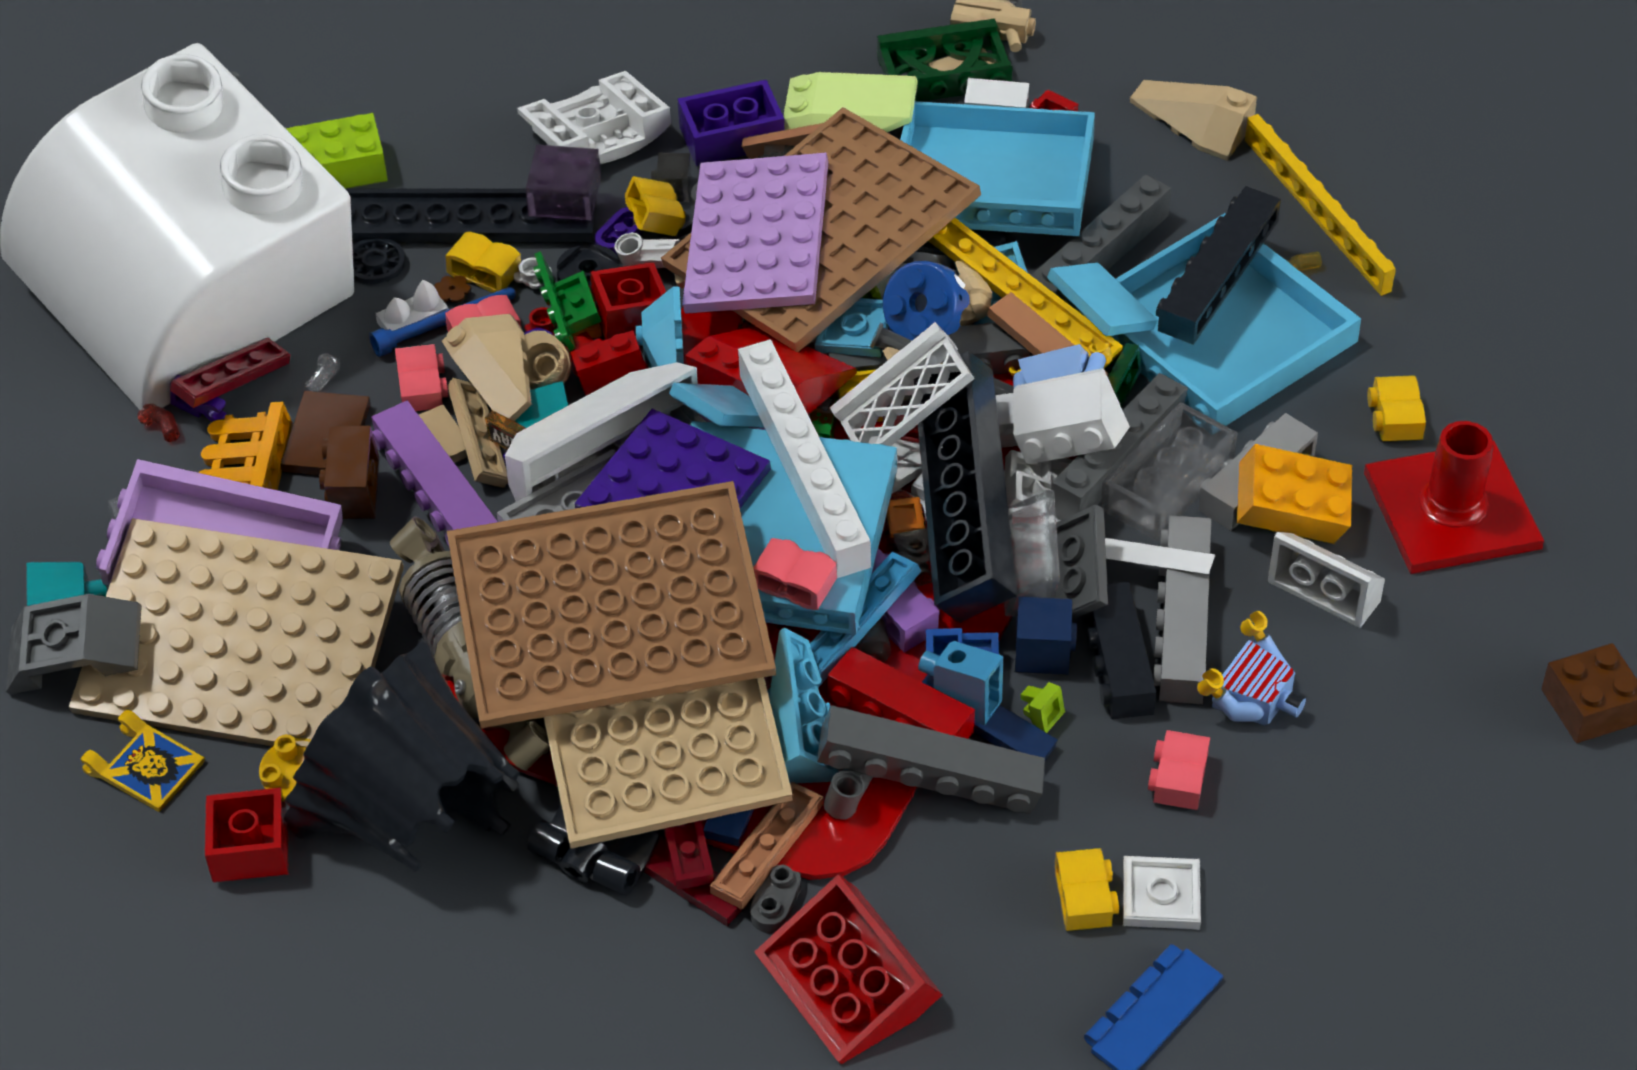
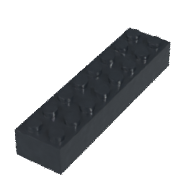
M970 351L960 356L975 379L918 424L934 605L959 623L1018 596L993 370ZM951 372L947 383L954 380L961 372ZM939 373L931 374L928 384H936ZM920 376L913 379L914 385H917ZM932 393L924 394L920 404L928 401Z

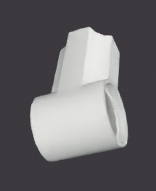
M631 232L617 239L615 250L623 267L654 262L656 268H665L661 257L677 245L680 239L642 240L640 235Z

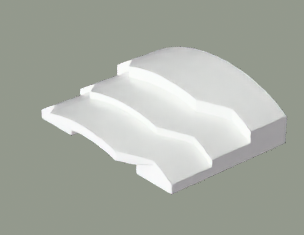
M627 71L600 79L599 86H593L571 98L555 103H549L546 99H542L517 108L518 114L547 143L548 150L562 163L579 166L608 163L628 156L655 140L671 125L670 107Z

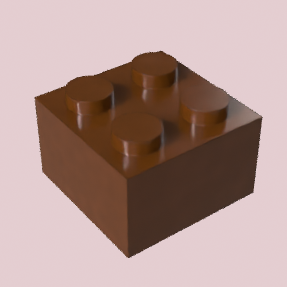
M329 426L328 439L322 440V457L326 459V469H321L319 474L320 489L325 490V501L341 505L343 519H375L380 458L371 426Z
M1613 643L1548 663L1541 690L1576 743L1637 725V678Z

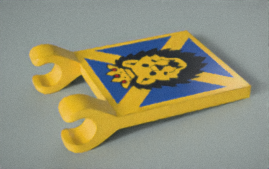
M125 710L118 717V721L122 723L119 728L124 735L134 738L110 764L95 751L88 750L80 758L81 762L84 763L82 769L87 775L103 779L160 812L205 762V757L147 725L134 712Z

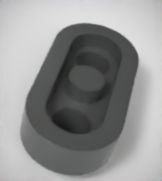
M778 865L771 870L770 875L759 887L751 903V922L756 929L765 933H774L789 920L801 891V876L799 872L792 871L786 865ZM771 906L772 908H775V909H773V910H765L764 908Z

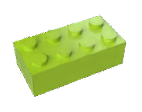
M373 113L286 128L344 188L388 181L384 153Z

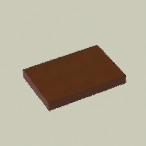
M304 391L281 461L282 472L319 475L321 469H326V459L322 457V440L328 439L329 426H364L371 405L370 397Z

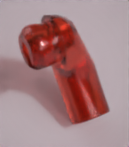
M154 403L142 406L143 409L137 414L141 424L151 426L153 422L157 423L160 426L164 440L167 442L176 441L180 437L174 415Z

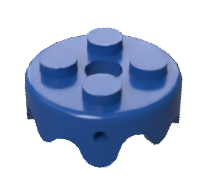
M914 261L899 268L888 281L883 295L884 317L892 332L914 340L936 322L947 335L955 333L960 327L962 312L970 302L967 291L957 283L954 276L955 272L949 267L931 261ZM923 293L926 296L927 305L923 311L919 312L915 306V301Z

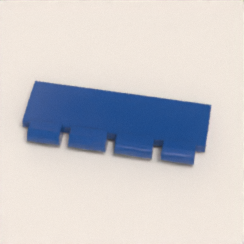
M1170 944L1153 962L1154 967H1148L1129 987L1130 992H1124L1106 1011V1017H1101L1086 1032L1084 1039L1093 1047L1091 1053L1113 1070H1139L1223 979V975L1186 948L1182 952L1177 946Z

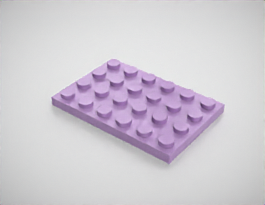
M827 153L700 163L682 302L685 313L815 304L829 163Z

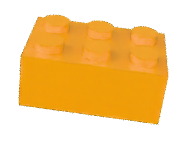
M1254 444L1240 460L1237 523L1276 532L1293 533L1300 537L1332 544L1351 527L1352 465Z

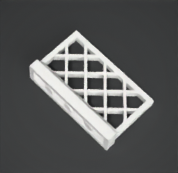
M935 322L833 404L830 409L843 425L851 441L868 443L870 437L878 436L874 444L891 446L975 378L958 353L955 343ZM951 372H961L954 380L947 383ZM939 373L936 384H928L931 374ZM920 376L917 385H914L913 379ZM932 393L928 401L920 404L924 394ZM905 395H913L909 405L901 406ZM897 415H905L903 421L893 426ZM886 416L882 427H875L878 417Z

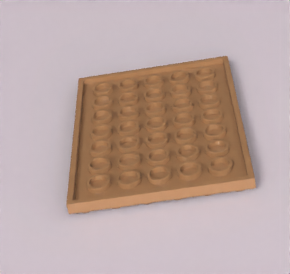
M734 481L447 531L480 728L776 675V666Z

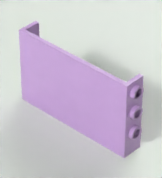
M137 459L127 489H122L119 494L117 507L120 510L117 518L111 519L107 530V539L109 541L106 550L101 549L98 554L96 569L100 571L103 584L110 585L132 518L340 550L341 537H338L343 522L341 505Z

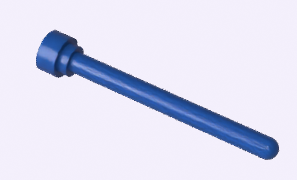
M508 287L465 304H477L483 299L495 295H507L508 299L512 300L516 296V291ZM449 310L394 331L380 328L370 332L369 339L375 354L378 357L389 354L393 348L397 347V343L446 325L445 313Z

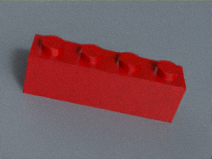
M854 647L847 651L828 674V698L841 707H848L856 712L969 739L974 732L975 709Z

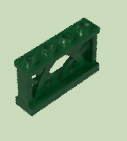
M995 18L877 35V60L879 66L882 67L884 75H902L910 71L907 76H916L918 80L915 101L917 102L965 95L968 78L1012 82V65L1008 60L999 36ZM982 48H984L985 51L992 50V53L982 52ZM950 56L954 59L964 60L956 69L940 71L927 66L934 58ZM900 63L902 64L901 66H899V67H897V68H894V65H893V64H900Z

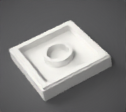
M1124 856L1123 926L1200 930V859Z

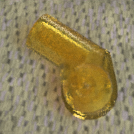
M1318 251L1295 255L1287 261L1300 272L1302 270L1318 268L1322 265L1321 255Z

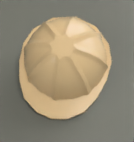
M532 331L525 334V341L521 344L522 351L527 355V362L524 363V373L529 377L530 390L561 381L564 384L569 377L572 366L571 357L566 347L555 336L546 331Z

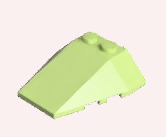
M826 72L790 78L783 115L785 130L824 123L844 107L880 129L890 132L912 122L918 80L916 76Z

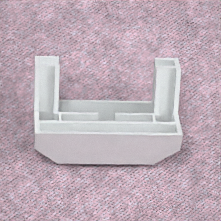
M677 362L630 372L516 433L505 454L508 485L515 500L518 501L612 449L617 452L652 408L691 425L692 421L706 422L699 413L669 394L673 383L698 384L697 368Z

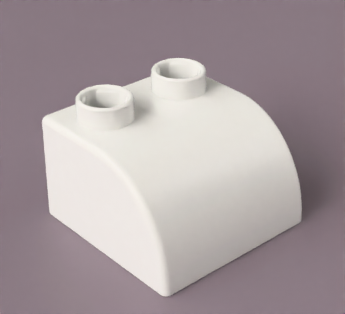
M200 43L191 44L173 55L157 60L147 69L92 97L64 116L39 141L22 165L12 184L2 215L0 228L2 259L138 409L145 414H152L170 404V383L177 375L184 376L267 337L276 341L351 297L354 293L351 198L348 191Z

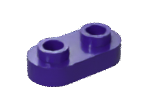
M628 207L618 210L597 231L595 242L596 245L611 249L618 256L615 250L617 239L631 232L641 236L644 230L637 228L633 212Z

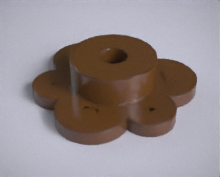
M461 275L454 276L453 278L444 276L441 282L434 284L438 295L444 302H461L464 300L465 294L471 291L470 286L467 284V279Z

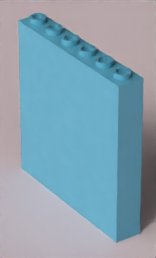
M915 101L912 122L903 126L900 140L980 186L981 196L957 215L956 219L969 229L1066 236L1080 235L1094 140L1095 112Z
M1219 217L1119 276L1116 280L1159 320V317L1155 314L1159 301L1162 298L1168 297L1174 280L1177 277H1182L1188 260L1192 256L1196 257L1199 253L1203 239L1206 236H1211ZM1263 243L1194 345L1159 332L1158 321L1154 330L1112 335L1111 337L1122 344L1123 348L1126 343L1139 345L1142 367L1140 373L1150 382L1161 373L1188 387L1184 409L1194 416L1198 423L1216 433L1357 343L1361 318Z
M691 422L693 427L770 460L771 470L740 509L753 567L771 538L791 540L804 551L825 553L766 430L749 427L718 426L713 422ZM819 437L870 539L871 568L837 578L818 610L806 609L786 598L775 597L759 589L758 591L766 623L857 635L898 470L897 447Z

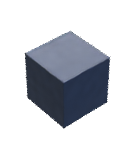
M1019 597L1015 672L1069 675L1070 651L1075 652L1077 623H1072V599Z

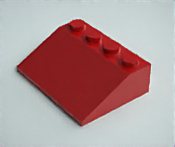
M757 326L708 336L685 355L687 365L697 368L698 384L734 386L749 396L740 378L738 349L771 339L808 415L857 374L855 367L807 346L796 352Z
M839 874L754 951L840 1064L845 1063L911 1024L943 996L858 888Z

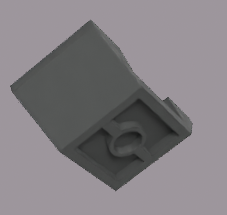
M84 594L24 606L11 627L6 692L11 695L41 689L43 674L92 665L104 676L138 670L142 605L134 601Z

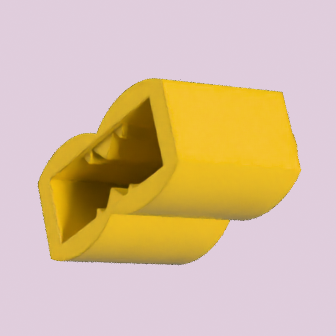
M636 176L632 177L625 193V201L628 209L633 212L637 228L644 231L676 236L679 229L685 224L686 214L680 202L677 201V195L671 184Z
M465 232L445 255L446 271L452 277L457 275L464 276L467 279V283H475L482 289L494 293L507 288L513 281L514 274L519 272L521 253L510 245L497 242L492 243L484 235Z
M1416 376L1375 377L1373 387H1369L1367 392L1368 406L1374 407L1375 410L1373 412L1374 431H1379L1382 441L1423 440L1426 418Z
M1101 848L1056 852L1055 875L1066 931L1112 927L1113 914L1119 913L1117 892L1110 891L1108 882L1113 880L1110 859L1104 860Z

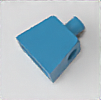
M956 641L950 642L940 656L928 650L922 655L918 670L934 677V689L975 709L974 721L985 726L1002 702L1003 656Z

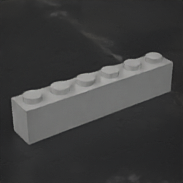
M1169 515L1168 529H1161L1160 546L1210 554L1211 518ZM1159 567L1158 576L1165 577V582H1158L1157 603H1164V608L1157 609L1156 630L1162 631V637L1156 636L1154 658H1161V665L1154 664L1153 673L1154 685L1160 686L1159 701L1202 704L1203 695L1198 692L1197 686L1199 682L1204 680L1202 674L1206 672L1209 574Z

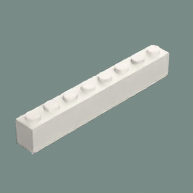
M771 339L739 348L740 378L825 554L837 563V578L871 568L870 539Z

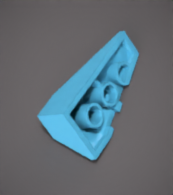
M680 286L669 289L641 312L642 325L636 326V340L638 345H643L644 360L649 368L677 362L684 364Z
M783 628L779 631L775 656L776 675L772 676L769 700L789 782L796 784L831 782L833 776L840 769L817 762L821 726L831 706L830 703L824 702L819 693L817 685L821 683L822 679L809 640Z

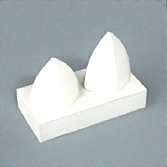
M422 280L415 291L414 297L405 301L394 297L386 309L376 313V319L381 328L394 331L449 309L438 295L436 288L431 283Z

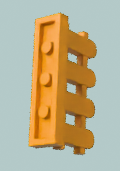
M271 402L268 414L266 412H258L257 417L234 418L232 414L225 415L222 420L211 422L207 431L211 439L218 441V444L208 445L202 449L201 457L204 463L212 467L211 469L201 470L198 473L278 490L282 474L281 461L293 427V422L284 402ZM251 439L249 442L230 443V440ZM244 464L243 467L223 468L224 465Z

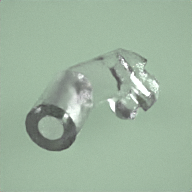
M328 353L319 356L317 359V370L304 384L310 391L320 392L339 371L340 361L336 356H331Z

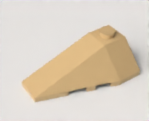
M1143 80L1130 97V103L1155 120L1165 121L1171 126V131L1176 135L1183 134L1192 140L1193 147L1228 161L1244 139L1247 117L1255 115L1257 96L1229 86Z
M511 314L465 318L458 326L453 327L448 332L442 343L502 424L508 428L532 405L529 377L524 373V363L527 362V355L522 351L521 344L525 341L524 332Z

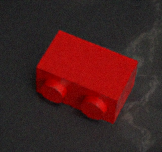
M633 330L614 335L612 338L592 345H585L578 350L570 352L586 396L630 372L647 369Z

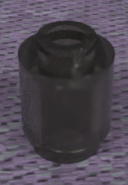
M880 618L854 648L881 662H885L890 657L891 647L886 623Z

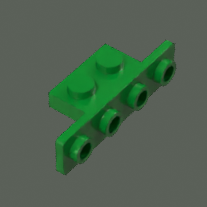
M540 251L535 253L538 265L533 267L539 283L545 285L540 288V291L547 306H552L547 309L553 326H558V329L554 330L555 337L565 347L567 346L569 352H572L576 348L572 334L597 324L602 319L584 271L555 283L553 274Z

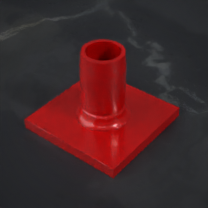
M1456 421L1448 424L1442 430L1436 451L1365 464L1364 475L1410 574L1536 551L1543 548L1544 539L1495 441H1493L1492 435L1485 427L1478 423Z

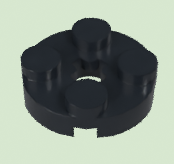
M591 244V249L580 250V246L570 248L557 261V282L581 271L589 272L591 270L598 271L620 267L619 259L611 249L601 245ZM585 273L591 287V273Z

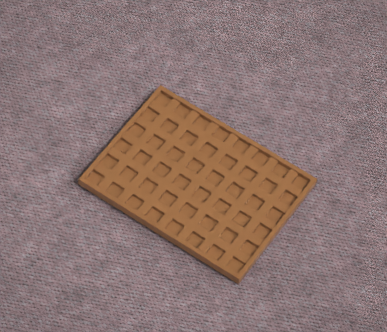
M844 107L784 155L827 153L829 163L815 304L732 310L796 352L804 348L981 196L978 184ZM691 233L661 257L663 266L684 280L686 278Z

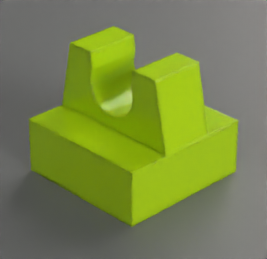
M1048 682L1043 689L1028 685L1020 694L1021 700L1028 702L1027 706L1023 709L1024 715L1031 718L1034 726L1046 733L1065 713L1062 690L1056 684Z

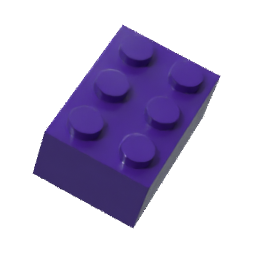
M767 79L677 99L679 127L696 166H699L700 163L717 162L744 156L746 153L742 148L743 138L785 130L783 114Z

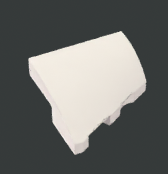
M1011 450L1005 457V486L1008 513L1015 515L1042 513L1048 506L1052 482L1073 460L1060 458L1027 464L1021 452Z

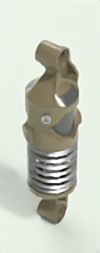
M415 516L390 540V546L400 558L408 563L415 562L401 580L399 588L401 600L408 609L409 614L412 615L414 623L417 624L418 631L422 633L423 640L429 645L442 676L446 681L454 682L455 694L459 703L480 727L450 551L444 550L435 531L424 520ZM544 717L481 728L487 731L506 729L510 732L507 744L504 746V752L512 763L522 770H528L543 754L546 755L550 751Z

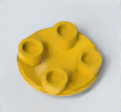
M285 734L275 740L274 746L265 753L259 766L260 781L265 789L281 787L284 800L297 783L293 779V775L304 761L303 753L306 747L297 746L296 742H310L311 739L294 738L292 735Z

